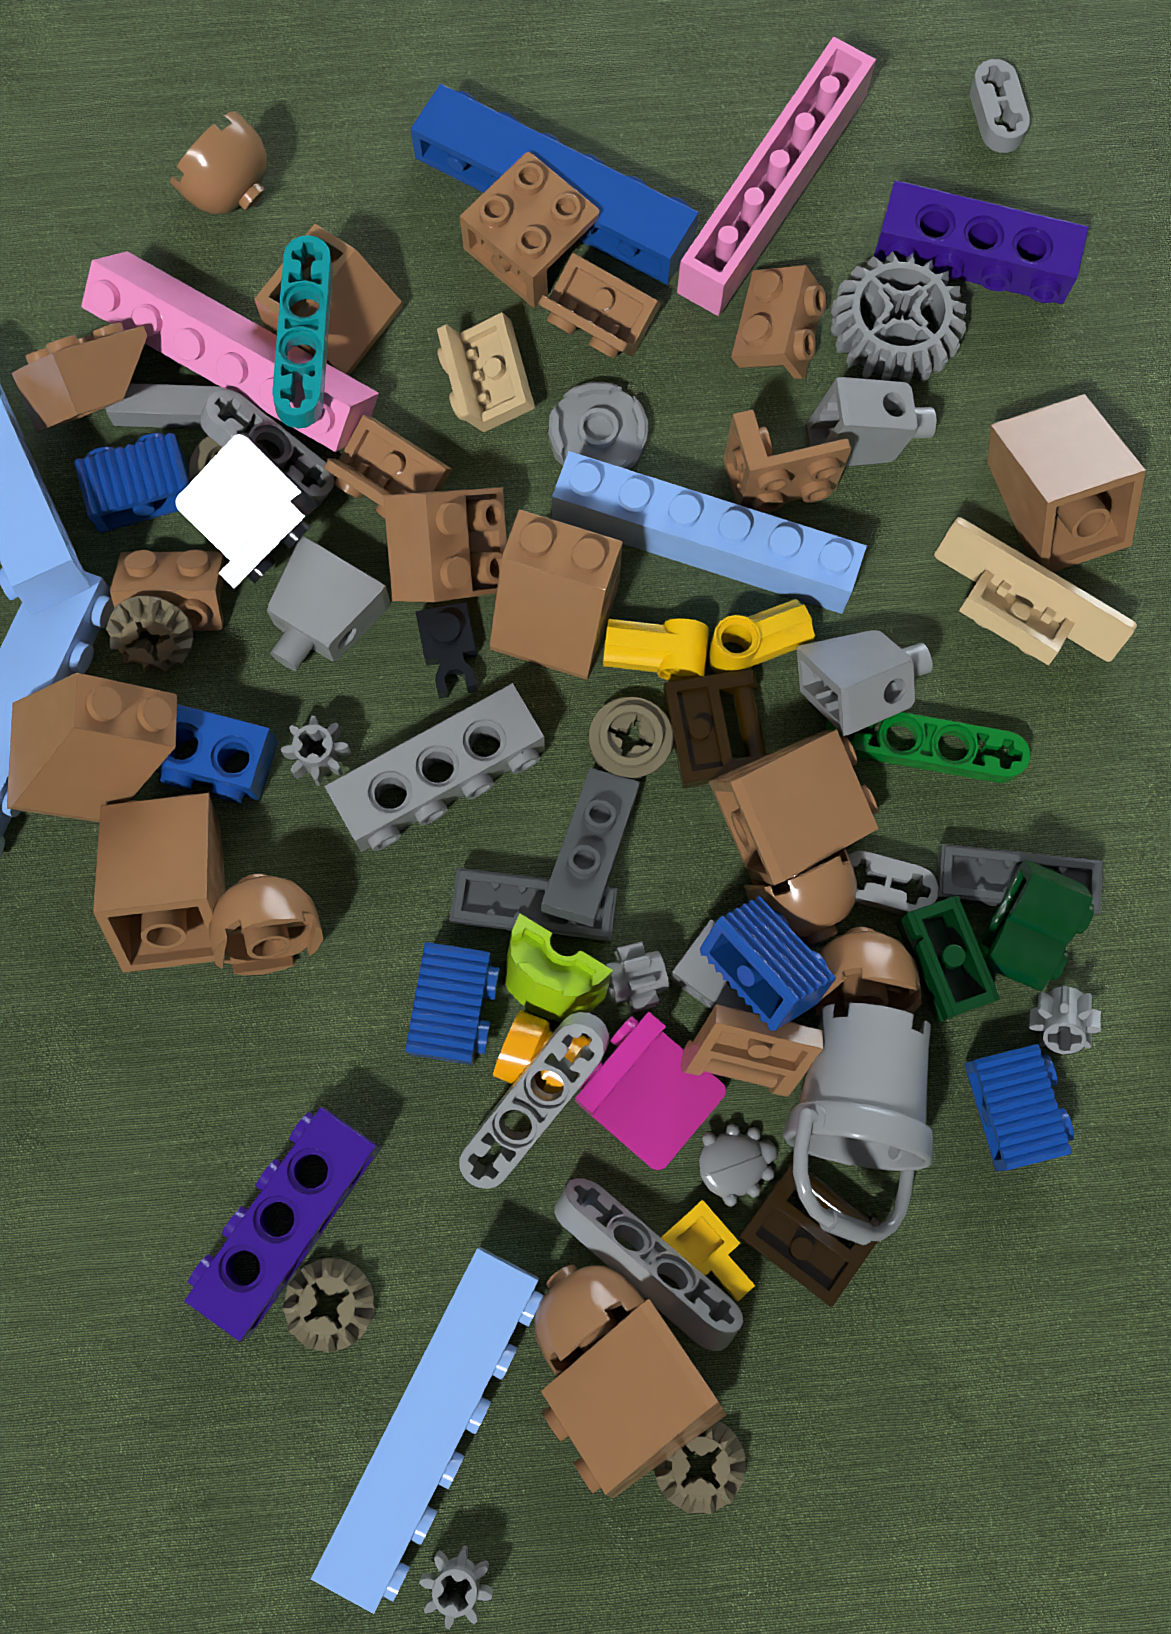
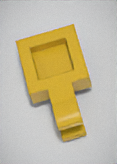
M703 1200L661 1237L703 1275L706 1276L711 1271L736 1301H740L755 1287L753 1282L728 1255L740 1242Z

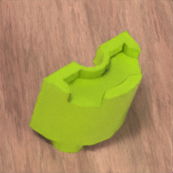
M519 914L511 932L506 959L505 985L508 991L530 1012L549 1020H555L560 1024L571 1014L578 1012L591 1013L604 1001L613 970L581 950L572 956L557 954L550 945L552 933L524 915Z

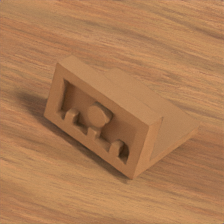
M527 152L460 215L463 248L535 309L539 305L538 302L542 295L548 296L547 269L599 219V209L532 153Z
M748 410L733 414L723 462L735 503L767 514L779 509L787 502L803 499L806 503L823 500L836 490L851 452V446L848 439H842L772 456L769 433L766 427H758L754 411Z

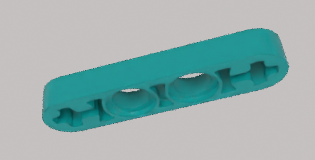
M310 235L299 236L291 240L286 246L283 255L272 388L277 416L287 426L297 429L306 428L314 424L321 417L323 410L333 268L328 246L320 238ZM313 257L316 260L311 265L312 282L304 280L301 266L305 264L306 258ZM303 299L313 300L319 305L316 313L309 317L296 316L291 312V308L297 301ZM304 344L315 349V356L306 363H293L287 358L288 352L297 345ZM294 380L302 382L305 400H302L300 408H292L290 402H293L295 399L296 386Z

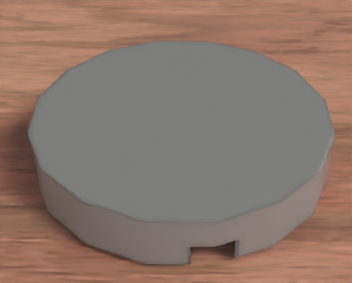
M588 382L573 387L563 395V399L556 407L554 406L550 414L548 436L555 459L563 466L568 451L630 470L638 464L647 445L648 420L642 404L634 396L632 398L629 394L623 392L622 387L613 383Z

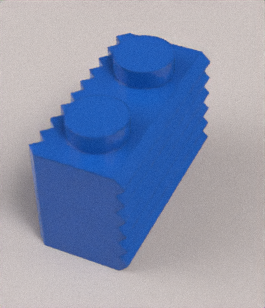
M161 433L147 434L139 438L135 445L128 444L125 448L100 447L90 451L85 459L77 458L74 461L88 517L99 533L179 511L176 507V498L191 483L185 454L175 434L171 433L167 435Z
M760 896L754 901L751 900L747 904L744 903L739 909L736 908L725 917L721 916L700 947L701 956H707L708 964L715 965L716 972L722 973L723 980L729 981L732 989H737L738 997H744L746 1005L752 1006L753 1013L760 1014L761 1022H767L769 1030L776 1031L817 1005L836 979V976L828 969L824 958L819 953L811 951L790 929L787 919L781 913L773 911Z
M425 942L405 1050L409 1055L474 1065L476 1053L486 1054L491 1022L482 1020L485 999H496L500 977V968L491 966L492 956L490 952Z
M1038 1044L964 1063L996 1171H1007L1071 1154V1147L1068 1142L1074 1140L1073 1125L1067 1111L1064 1108L1058 1109V1103L1054 1098V1091L1051 1088L1057 1085L1056 1070L1049 1055H1041V1048Z

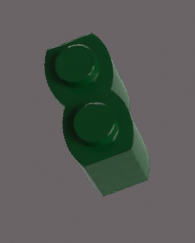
M1025 859L1014 874L1000 907L993 914L978 943L988 970L1038 991H1042L1051 979H1058L1067 964L1068 951L1065 950L1067 944L1076 933L1082 934L1088 928L1093 918V897L1085 884Z

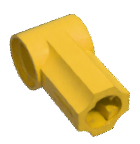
M797 599L749 617L740 615L728 616L721 620L715 628L708 654L709 665L716 674L750 670L754 665L797 650V646L813 643L815 634L812 618L805 604L799 603ZM728 642L737 643L744 648L745 652H730L723 644Z
M680 618L667 620L663 625L608 619L603 666L657 672L659 677L671 682L703 677L705 675L709 627L696 620Z

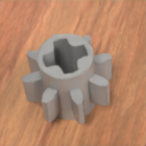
M311 716L310 725H306L301 729L292 725L289 727L294 736L292 745L282 747L281 752L287 759H298L290 770L296 779L302 777L307 772L312 775L317 786H321L323 776L332 772L342 776L343 772L339 766L340 756L351 754V750L347 743H334L342 732L336 722L325 729L320 726L316 716ZM314 745L319 749L324 747L326 752L319 757L314 753L309 755L307 750L310 746Z
M642 941L618 947L617 951H614L616 961L605 964V966L613 970L608 986L613 1002L618 1004L628 1001L631 1013L656 1007V1004H659L657 993L669 990L668 976L660 952L654 951L645 954Z
M1067 986L1057 987L1048 993L1042 991L1039 993L1038 1008L1030 1009L1029 1029L1039 1031V1045L1041 1047L1047 1046L1050 1050L1060 1054H1072L1080 1051L1083 1047L1088 1049L1092 1047V1033L1101 1032V1011L1092 1009V995L1090 993L1083 994L1079 990Z
M465 1545L462 1546L458 1557L449 1560L441 1550L436 1552L434 1560L439 1570L438 1574L423 1573L419 1582L424 1588L432 1589V1596L428 1599L423 1609L425 1614L438 1609L440 1613L446 1616V1629L451 1628L456 1617L466 1615L467 1619L475 1624L479 1616L478 1608L475 1605L476 1599L482 1601L492 1599L493 1589L488 1585L480 1584V1578L487 1572L489 1563L486 1560L475 1565L467 1559L468 1547ZM449 1575L456 1582L462 1581L465 1578L469 1581L464 1598L457 1591L449 1595L444 1591Z

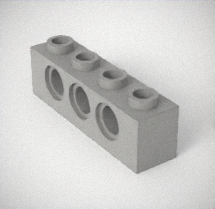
M512 683L324 787L361 852L370 847L373 851H379L395 843L401 837L399 831L418 821L420 825H426L437 820L448 811L446 805L465 795L470 800L484 794L494 786L493 779L509 770H512L513 774H518L534 766L541 759L539 754L545 751V739ZM481 738H493L500 744L498 751L488 757H481L472 752L474 743ZM436 763H447L454 768L451 777L441 783L431 782L425 778L427 770ZM400 788L407 793L405 801L397 808L386 809L379 805L381 795L388 789Z

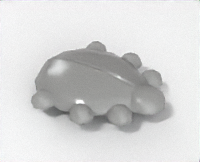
M732 1123L727 1126L725 1134H719L716 1137L712 1132H707L702 1137L704 1147L699 1158L700 1176L708 1189L722 1197L725 1205L729 1207L737 1203V1196H743L746 1193L752 1198L759 1196L761 1188L758 1182L761 1178L767 1181L774 1178L775 1171L768 1164L777 1158V1147L770 1140L759 1141L761 1131L756 1127L749 1128L746 1135L740 1133L739 1126Z

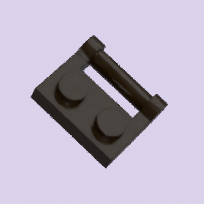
M739 670L664 683L663 691L673 732V743L682 788L709 784V781L769 755L766 753L754 690L758 688L754 670ZM722 694L734 695L746 754L745 758H732L720 698Z
M792 1159L738 1237L826 1305L833 1307L878 1241H870L866 1245L852 1242L847 1248L787 1202V1199L796 1188ZM808 1170L812 1192L823 1208H831L870 1223L872 1227H877L885 1222L875 1213L870 1216L865 1214Z

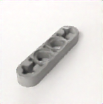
M578 1012L571 1014L563 1020L471 1136L459 1158L460 1171L470 1184L485 1189L497 1187L501 1184L598 1066L609 1044V1033L606 1025L598 1017L590 1013ZM582 1033L588 1035L591 1038L589 1046L585 1045L582 1047L571 1063L564 1056L568 1052L574 1037L578 1038ZM550 1070L557 1073L563 1081L564 1089L555 1094L546 1093L536 1085L534 1076L538 1071ZM509 1110H519L530 1118L532 1128L523 1133L515 1132L505 1124L503 1114ZM496 1140L502 1148L495 1161L487 1166L480 1164L478 1161L479 1157H483Z
M575 1178L568 1182L554 1206V1213L562 1226L610 1268L622 1273L646 1300L650 1299L654 1307L694 1342L712 1351H721L727 1348L743 1324V1314L739 1306L601 1186L584 1178ZM614 1236L623 1238L631 1243L636 1251L628 1250L620 1245ZM658 1274L666 1275L674 1280L680 1290L665 1284Z

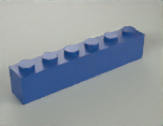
M440 83L411 127L416 159L483 193L525 153H532L599 209V219L578 241L666 285L671 281L680 266V261L695 240L699 212L692 209L682 199L668 197L653 190L641 179L631 175L625 176L605 166L597 157L590 154L583 155L563 145L555 136L548 133H539L521 124L511 114L497 112L477 102L467 92L455 91Z

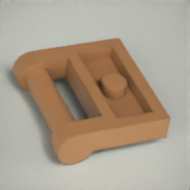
M716 1004L694 1041L689 1040L682 1055L681 1070L684 1073L696 1076L707 1072L766 1086L771 1094L788 1097L808 1071L815 1058L823 1050V1032L819 1029L798 1025L792 1021L776 1031L769 1030L767 1022H761L760 1015L746 1012L740 1008H730Z

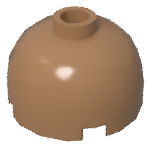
M237 111L224 115L231 122L225 129L221 131L213 124L195 141L177 165V168L184 174L181 179L171 177L170 179L171 185L197 209L212 215L227 214L239 206L248 211L261 199L266 191L260 184L267 172L266 150L257 132Z
M845 847L779 884L771 885L752 878L753 885L744 886L749 902L751 900L754 901L760 896L773 911L781 913L787 919L790 929L798 937L805 936L807 943L813 944L826 940L838 932L835 924L848 916L855 903L857 880L854 867Z
M265 874L248 875L218 898L214 907L213 917L209 923V937L216 966L222 969L223 962L232 964L234 974L243 976L264 975L285 970L295 965L293 955L307 948L310 957L323 942L319 916L311 897L293 881Z
M857 927L833 939L819 951V954L826 961L828 969L836 976V979L816 1005V1015L818 1017L820 1016V1010L826 1005L835 1004L833 1018L847 1017L849 1003L881 1005L903 1010L911 1014L921 1005L919 973L915 959L898 940L880 932H875L871 928Z
M568 1265L549 1278L546 1283L549 1291L539 1302L534 1326L536 1341L553 1373L559 1376L646 1301L622 1273L609 1266L591 1265L577 1270L575 1265Z

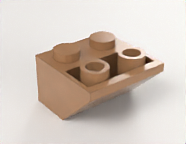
M314 224L306 235L318 237L326 243L330 250L333 268L326 363L349 376L399 313L403 304L355 248L317 224ZM313 257L306 258L305 264L301 265L304 280L311 282V265L313 261H316ZM283 263L254 298L264 328L277 335ZM303 299L297 301L292 306L291 312L299 317H309L316 313L319 305L313 300ZM304 344L297 345L298 348L315 356L316 351L314 348Z
M118 322L96 329L91 332L92 335L80 339L73 335L46 344V348L25 355L28 365L12 372V375L35 431L39 432L80 419L123 401L147 338L144 326L124 331L122 323Z
M503 487L383 495L392 601L439 602L497 593L501 558L507 544Z

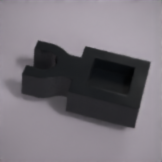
M462 602L415 611L426 666L440 664L435 677L439 699L449 697L446 683L452 676H461L465 679L468 693L477 692L474 672L464 661L466 658L477 657L467 603Z

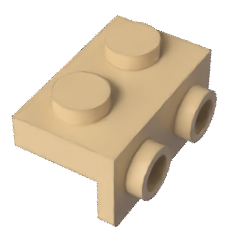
M501 312L461 333H458L447 324L437 328L441 347L438 348V357L443 369L449 375L453 390L449 394V399L453 411L460 420H465L482 432H486L535 409L514 328L509 317Z

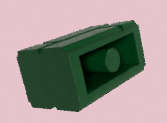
M958 895L911 911L896 922L906 949L915 959L923 992L925 995H930L931 999L928 1004L936 1024L975 1011L1000 1000Z

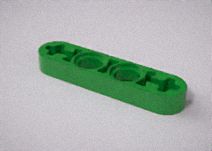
M905 712L897 713L878 722L881 725L875 736V746L868 744L872 737L871 734L856 733L852 741H850L857 758L995 783H1008L1015 780L1028 767L1031 759L1030 748L1027 742L1016 733ZM828 719L826 720L823 730L837 729ZM874 724L861 730L869 732ZM894 726L907 728L914 737L913 748L908 751L894 750L886 740L887 730ZM837 729L840 737L843 736V734ZM946 735H953L962 740L966 749L964 758L958 761L944 758L938 749L939 739ZM978 741L983 742L979 752L994 754L1001 746L1008 748V756L1016 758V761H1013L1006 769L1000 767L999 758L987 755L982 756L978 761V765L973 764L978 751Z

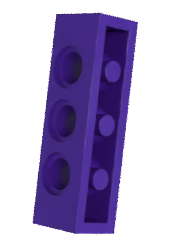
M894 180L882 220L874 257L885 261L886 257L893 251L899 262H905L906 258L913 253L915 264L924 266L925 263L932 259L934 266L932 272L937 275L948 271L949 280L959 279L980 284L991 291L1005 290L1029 296L1037 302H1054L1063 305L1078 277L1089 226ZM924 233L932 234L937 238L929 237ZM973 245L981 246L984 249H978ZM1021 256L1027 257L1032 261L1025 260Z
M320 1107L316 1115L307 1112L298 1122L289 1137V1140L295 1143L282 1162L274 1159L264 1170L256 1183V1187L261 1190L256 1200L249 1209L241 1206L234 1213L222 1231V1235L227 1238V1241L215 1258L207 1254L194 1269L187 1281L193 1289L184 1302L239 1342L252 1336L382 1148L331 1111ZM319 1155L327 1164V1178L320 1186L310 1188L302 1180L301 1168L308 1158ZM281 1202L287 1204L294 1214V1224L291 1230L283 1236L275 1234L268 1224L269 1212L276 1204ZM244 1251L252 1252L260 1263L259 1275L251 1284L242 1282L235 1273L236 1259Z

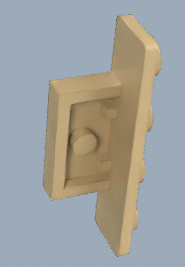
M961 517L954 521L935 552L936 559L976 582L959 612L1048 666L1058 654L1066 638L1101 659L1110 662L1132 636L1137 627L1136 622Z

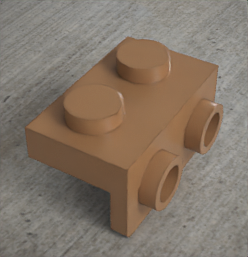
M574 253L571 254L550 297L542 295L538 302L540 306L551 311L546 321L573 335L576 327L581 328L593 335L588 345L615 359L619 351L633 357L661 305L658 300Z
M807 265L753 270L731 358L739 368L784 365L794 379L805 378L809 360L815 354V334L819 317L823 315L826 308L824 288L819 285Z
M362 415L340 458H328L324 469L337 477L334 484L338 488L356 498H362L364 494L378 504L375 511L384 518L383 495L441 491L453 470L384 424L367 415Z
M196 549L185 552H151L148 550L121 552L110 588L114 609L121 602L132 597L154 596L167 600L177 606L188 618L193 631L221 630L224 617L220 597L224 578L219 572L226 566L225 556L221 551H202ZM142 626L141 631H147V629Z

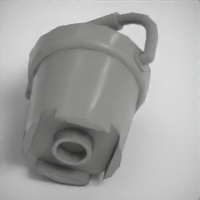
M849 1003L847 1017L833 1018L835 1004L826 1005L820 1010L818 1029L823 1032V1050L815 1058L806 1073L799 1104L790 1109L783 1136L787 1144L794 1148L793 1176L798 1196L809 1215L819 1222L820 1228L823 1231L861 1245H866L870 1241H882L896 1232L907 1214L912 1195L915 1170L924 1169L933 1163V1134L931 1128L926 1125L931 1024L924 1021L919 1031L912 1029L914 1014L886 1006L865 1003ZM808 1154L847 1165L900 1171L896 1200L893 1210L886 1221L877 1227H872L870 1223L831 1208H823L812 1192L808 1175Z

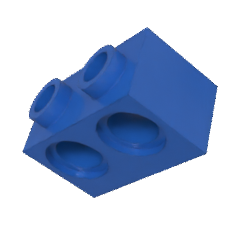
M177 704L176 747L156 769V772L161 775V782L175 788L191 790L192 785L197 784L212 788L211 795L228 802L241 804L244 797L260 801L278 741L267 727ZM190 740L198 741L197 751L192 757L185 760L176 759V751L182 743ZM241 753L249 755L248 765L241 772H226V764L232 756Z

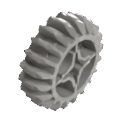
M893 251L886 257L884 264L873 256L867 262L866 268L856 266L851 272L849 280L844 279L843 283L840 284L837 299L833 301L831 308L833 318L830 326L831 335L838 337L835 344L837 353H849L846 360L848 368L861 364L864 366L862 372L864 379L872 376L874 372L881 375L880 380L890 381L891 377H897L899 382H906L908 384L912 376L923 383L929 378L932 371L939 374L945 368L948 359L951 360L952 357H955L960 347L959 340H962L966 331V322L963 321L966 314V304L958 302L961 295L960 286H947L949 281L948 271L937 275L932 272L934 267L932 259L925 263L924 266L915 264L913 253L906 258L905 262H899ZM862 306L870 312L869 318L874 323L871 331L862 319L860 312ZM924 309L932 319L935 334L927 328L928 322L922 316Z

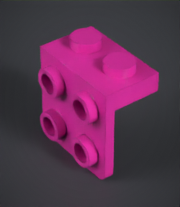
M648 1012L640 1022L631 1016L617 1031L610 1041L618 1048L604 1064L600 1062L580 1086L581 1092L575 1097V1103L651 1169L662 1170L724 1098L726 1088L712 1073L703 1072L700 1076L682 1072L681 1060L684 1049L663 1032L666 1026Z

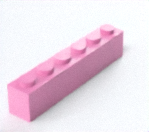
M836 37L831 39L680 261L678 294L718 317L720 316L865 100L876 62L875 58Z
M128 251L92 260L81 305L83 309L110 324L121 322L124 331L144 326L147 333L145 344L220 387L241 394L257 408L280 420L277 416L272 396L277 335ZM297 346L293 347L287 355L290 361L298 364L306 363L314 357ZM326 363L324 402L321 417L309 427L294 429L336 452L346 447L362 415L372 416L379 393ZM294 380L296 386L295 399L293 402H290L292 408H300L302 400H305L302 382Z

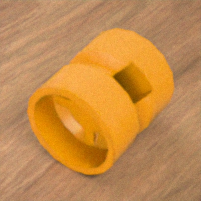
M520 1010L503 1044L493 1076L513 1084L554 1033L550 1031L549 1022ZM582 1035L578 1038L574 1037L564 1057L572 1063L580 1049L585 1045L589 1046L591 1039ZM550 1070L538 1071L534 1076L536 1085L546 1093L555 1094L564 1089L563 1081L557 1073Z

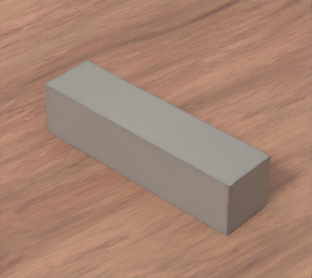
M130 383L123 401L106 407V413L114 426L203 429L200 423V416L208 397L213 392L224 388L220 386ZM228 411L223 415L218 414V417L224 422L229 418L234 419V416Z

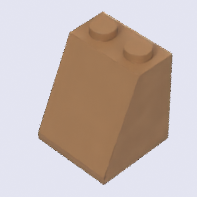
M1085 394L991 424L988 465L1028 558L1051 572H1056L1132 546L1146 470Z
M519 509L501 558L490 650L588 680L619 589L623 541Z
M75 673L13 702L7 809L100 823L101 806L130 801L176 747L177 694Z
M837 729L820 731L709 781L751 879L753 878L771 885L779 884L879 829L873 816L878 813L874 796L866 785H860L853 766L857 765V757L853 746L846 736L840 737Z
M183 794L177 797L144 801L132 800L119 804L102 805L100 809L93 913L122 972L215 961L209 937V923L213 917L214 907L218 898L226 892L221 825L210 794Z
M650 1299L637 1307L541 1391L550 1405L542 1411L550 1428L561 1442L570 1437L581 1455L573 1463L583 1481L592 1493L602 1488L605 1495L611 1498L618 1496L727 1415Z

